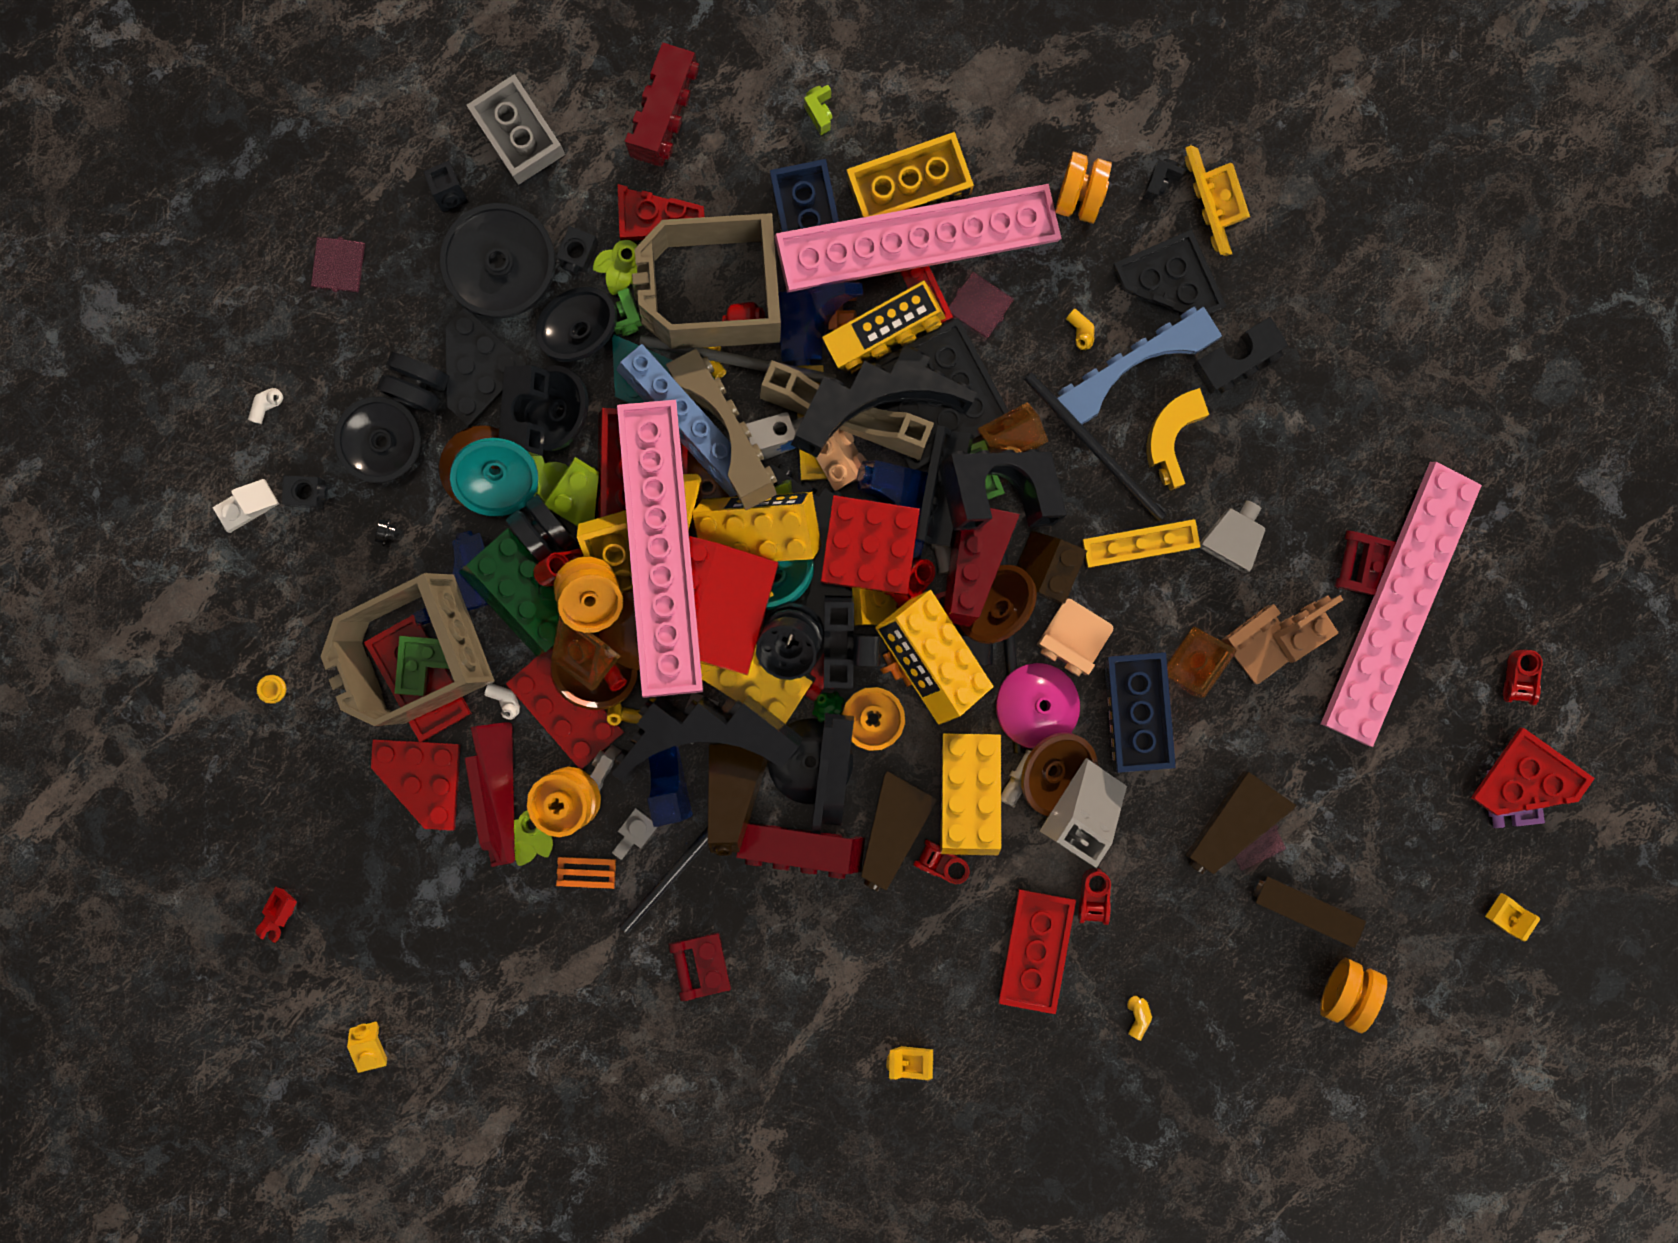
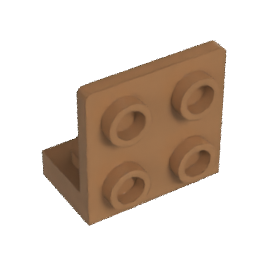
M1327 595L1317 602L1314 601L1305 606L1297 615H1293L1279 623L1281 629L1272 635L1290 663L1296 662L1338 634L1326 611L1343 601L1341 595L1332 599Z
M1274 604L1264 607L1222 639V642L1254 684H1260L1289 662L1272 635L1281 629L1279 625L1281 622L1277 618L1281 613Z

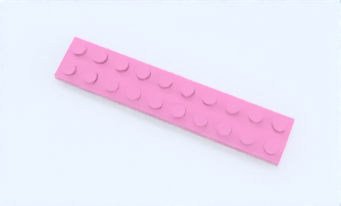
M1049 184L776 233L774 236L787 293L1048 244L1062 239Z
M676 400L617 405L642 697L703 692Z
M1438 462L1429 463L1321 725L1373 747L1482 485Z

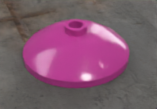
M1028 664L1011 672L1002 682L996 697V714L1002 730L1011 740L1023 747L1033 749L1048 736L1057 733H1072L1080 714V699L1074 683L1063 671L1048 664ZM1043 700L1047 703L1045 711L1040 709V702Z

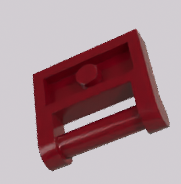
M1346 531L1344 540L1347 542L1340 576L1336 578L1334 587L1374 596L1396 542L1360 532ZM1358 543H1361L1364 546L1357 580L1352 581L1351 576Z
M719 933L668 944L669 951L674 956L681 992H679L680 1001H688L731 990ZM687 949L693 950L700 987L692 988L684 952Z

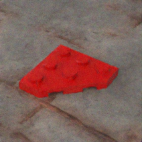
M1519 728L1471 799L1494 815L1579 802L1595 778L1525 728Z
M373 739L371 769L424 829L455 830L461 744Z

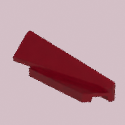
M504 722L471 727L477 756L465 758L479 844L482 850L489 851L490 865L492 867L510 864L515 861L512 724Z

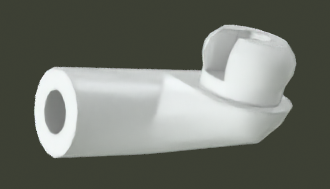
M271 388L255 395L248 420L262 424L265 411L278 406L282 402V393L276 388Z
M493 683L487 685L484 695L499 700L502 709L501 715L505 719L511 720L519 714L520 705L512 690Z

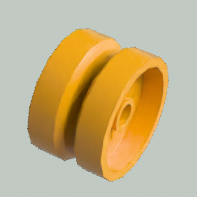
M1073 151L1064 176L1055 213L1069 217L1073 214L1077 201H1081L1078 212L1079 219L1094 224L1106 196L1112 162L1097 158L1093 162L1088 175L1086 174L1088 166L1087 155Z
M578 557L567 562L558 571L554 580V595L558 612L565 624L573 630L591 633L610 627L618 619L623 608V596L617 576L610 565L598 558Z
M879 687L864 688L854 693L845 703L842 715L854 716L852 742L856 746L869 751L882 750L894 744L901 736L905 725V713L899 699L890 691ZM874 713L878 715L879 719L876 724L868 722L869 714Z
M568 766L551 772L533 784L528 794L527 810L531 821L537 829L549 836L564 837L573 834L595 818L600 809L601 795L597 783L590 777V774L580 768Z
M1344 958L1335 967L1326 984L1320 1005L1321 1015L1336 1023L1344 1019L1345 1026L1356 1032L1363 1033L1367 1031L1373 1024L1383 1004L1387 990L1386 975L1370 968L1363 972L1361 964Z

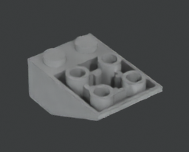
M1086 758L1040 829V832L1097 868L1112 845L1127 786Z

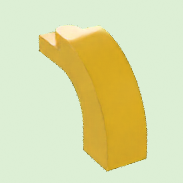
M1200 388L1182 394L1170 402L1155 418L1148 434L1147 459L1149 467L1161 464L1162 469H1159V475L1163 485H1168L1169 490L1179 488L1185 484L1174 451V443L1178 432L1182 427L1209 416Z

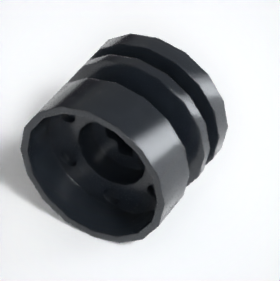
M787 603L773 609L764 623L756 645V656L764 670L776 678L785 680L798 679L809 673L816 663L824 637V627L820 617L814 610L803 604Z

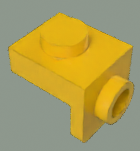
M1500 893L1485 916L1503 931L1523 942L1529 938L1540 921L1537 915L1525 910L1503 893Z
M377 1022L360 1024L349 1029L347 1048L358 1073L384 1067L387 1064V1057L378 1038L379 1026Z
M901 1046L890 1050L886 1062L889 1079H933V1049Z

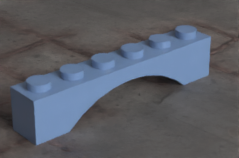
M1193 307L1180 315L1182 321L1174 326L1169 322L1155 332L1158 336L1150 341L1143 338L1131 346L1133 351L1123 357L1121 353L1117 354L1106 362L1108 367L1099 372L1095 368L1082 377L1084 382L1074 387L1071 383L1057 393L1060 397L1057 399L1083 425L1098 415L1109 389L1133 366L1164 354L1183 353L1195 355L1218 341L1222 335L1204 307L1198 311Z

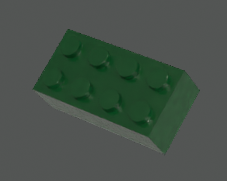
M507 528L466 564L459 573L534 655L538 657L549 650L571 628L563 622L558 612L554 586H542L534 577V568L539 561Z

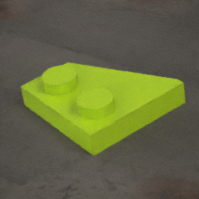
M575 457L545 501V505L548 509L576 526L580 523L594 520L600 472Z

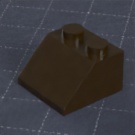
M1031 531L1016 566L1022 568L1031 576L1038 596L1063 605L1066 603L1087 550L1062 539Z

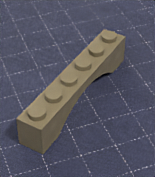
M694 349L667 363L666 366L671 377L697 405L708 410L720 420L729 432L731 463L728 477L744 509L748 510L777 495L773 485L777 482V479L770 466L764 468L761 463L764 460V456L757 443L751 445L748 438L752 437L745 422L739 423L736 416L739 415V412L732 399L725 400L723 395L727 393L719 377L715 380L712 377L711 373L714 372V369L708 357L702 358L698 350Z
M772 360L761 385L760 399L805 416L820 385L809 379L799 370ZM871 408L858 414L839 429L921 460L934 423L906 412Z

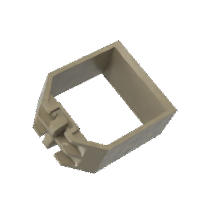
M772 213L661 220L635 248L637 273L632 274V285L635 300L638 301L641 324L669 348L686 349L780 343L781 321ZM761 242L766 319L671 324L658 313L655 260L668 247Z
M424 573L335 617L321 653L325 670L337 666L339 671L338 675L329 679L332 690H346V692L336 696L340 710L373 726L405 724L494 682L453 574ZM422 597L454 683L391 711L386 708L381 695L383 694L362 642L369 622Z

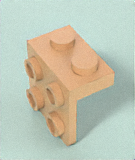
M1067 599L1066 603L1058 609L1038 641L1037 646L1042 648L1040 653L1053 661L1058 658L1066 663L1065 669L1079 677L1081 673L1089 675L1095 666L1093 664L1094 660L1113 632V626L1072 599Z

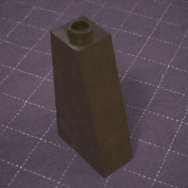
M709 744L708 846L710 853H715L719 856H729L732 852H740L768 759L742 747L728 744Z
M887 770L883 776L861 871V877L865 878L863 884L877 892L880 888L887 891L937 802L936 798Z
M1243 771L1185 856L1191 859L1189 865L1201 874H1204L1205 871L1215 874L1293 811L1296 805L1250 772Z
M1268 876L1265 882L1259 881L1253 895L1258 897L1257 904L1353 948H1356L1367 923L1365 920Z

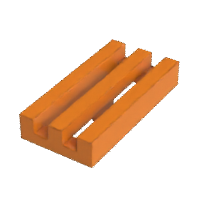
M558 857L556 886L615 888L616 859ZM565 863L610 865L609 871L564 869ZM564 875L609 877V882L564 880Z

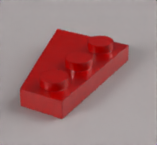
M618 184L620 241L644 240L661 220L705 217L704 206L674 198L666 199L654 196L651 192L643 190L639 192Z

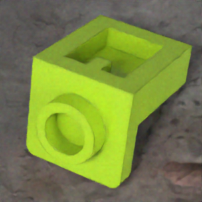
M829 85L823 88L821 86L812 88L806 93L807 97L804 98V108L820 136L830 131V120L833 119L825 103L821 105V103L831 98V88Z

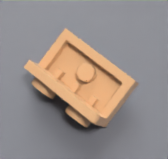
M840 429L827 441L816 458L835 491L870 474L866 458L858 452L854 445L853 435Z

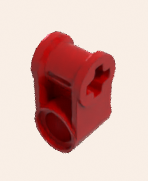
M574 549L567 552L550 554L535 566L534 577L536 581L542 586H554V580L558 571L567 562L578 557H584L582 550Z
M913 559L907 596L883 593L890 595L896 602V608L899 609L907 601L925 591L935 577V566L930 560Z
M1516 650L1509 656L1503 688L1505 702L1511 703L1513 700L1524 701L1534 706L1538 703L1543 661L1537 652L1532 650ZM1526 655L1529 658L1530 664L1526 670H1523L1520 662L1523 656ZM1518 690H1525V693L1518 692Z
M925 839L924 844L926 846L919 860L914 861L913 865L953 884L965 882L970 873L967 862L956 855L940 854V845ZM934 851L935 853H934V855H933V857H932L930 863L928 864L927 861H928V859H929L931 853ZM956 862L961 863L965 868L964 875L957 879L952 878L948 873L949 866Z
M1091 868L1082 876L1081 898L1078 907L1079 923L1096 921L1102 922L1103 925H1109L1111 881L1101 869ZM1102 876L1103 885L1099 889H1091L1089 887L1091 878Z

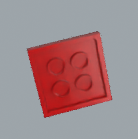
M834 495L820 583L907 596L920 509Z

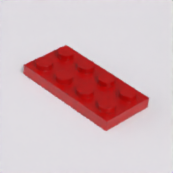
M416 614L364 642L400 708L424 697L395 694L399 636L429 638ZM428 667L426 695L454 683L447 669ZM460 697L409 721V724L419 742H423L472 713L463 697Z
M551 647L545 653L532 660L509 680L506 685L577 767L583 769L595 759L600 751L608 748L625 732L619 725L614 726L607 722L608 712L605 709H584L570 703L561 696L551 678L550 667L555 652Z
M1018 889L998 999L999 1004L1056 1014L1076 904L1075 899Z

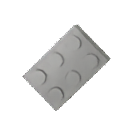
M515 74L466 105L518 185L566 155L561 144Z

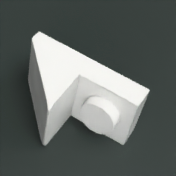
M262 479L233 489L231 491L233 496L214 506L213 509L225 530L231 533L279 503L266 480Z

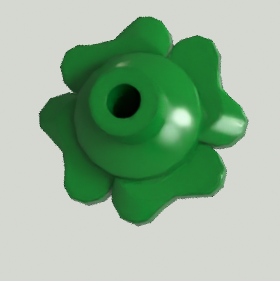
M837 691L833 693L824 692L814 701L815 707L812 714L817 717L819 722L825 720V713L841 715L844 698L840 697Z

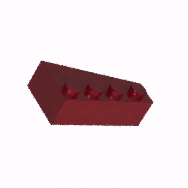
M662 42L650 73V80L653 81L652 86H645L642 94L641 107L644 108L642 112H635L632 120L634 123L633 134L627 133L625 144L631 158L663 167L665 159H670L674 146L670 142L673 133L679 132L682 123V117L679 116L682 106L686 107L688 105L691 90H688L691 79L695 80L699 71V63H696L695 52Z
M990 508L992 519L980 529L956 530L954 545L951 548L944 601V611L953 624L970 627L980 617L1020 514Z
M748 823L740 852H737L736 858L745 859L746 865L762 866V862L773 863V869L790 870V866L801 867L800 873L817 875L818 870L828 871V877L845 879L846 874L861 872L865 837L842 838L841 834H815L811 830H787L786 827Z

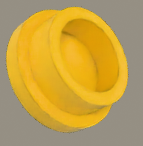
M276 675L263 677L257 685L259 698L263 702L270 704L281 701L287 690L284 680Z

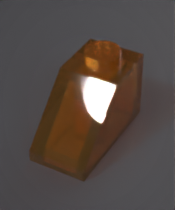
M1028 402L978 428L979 434L989 447L1001 450L1025 452L1030 449H1037L1039 446L1049 442L1039 415Z

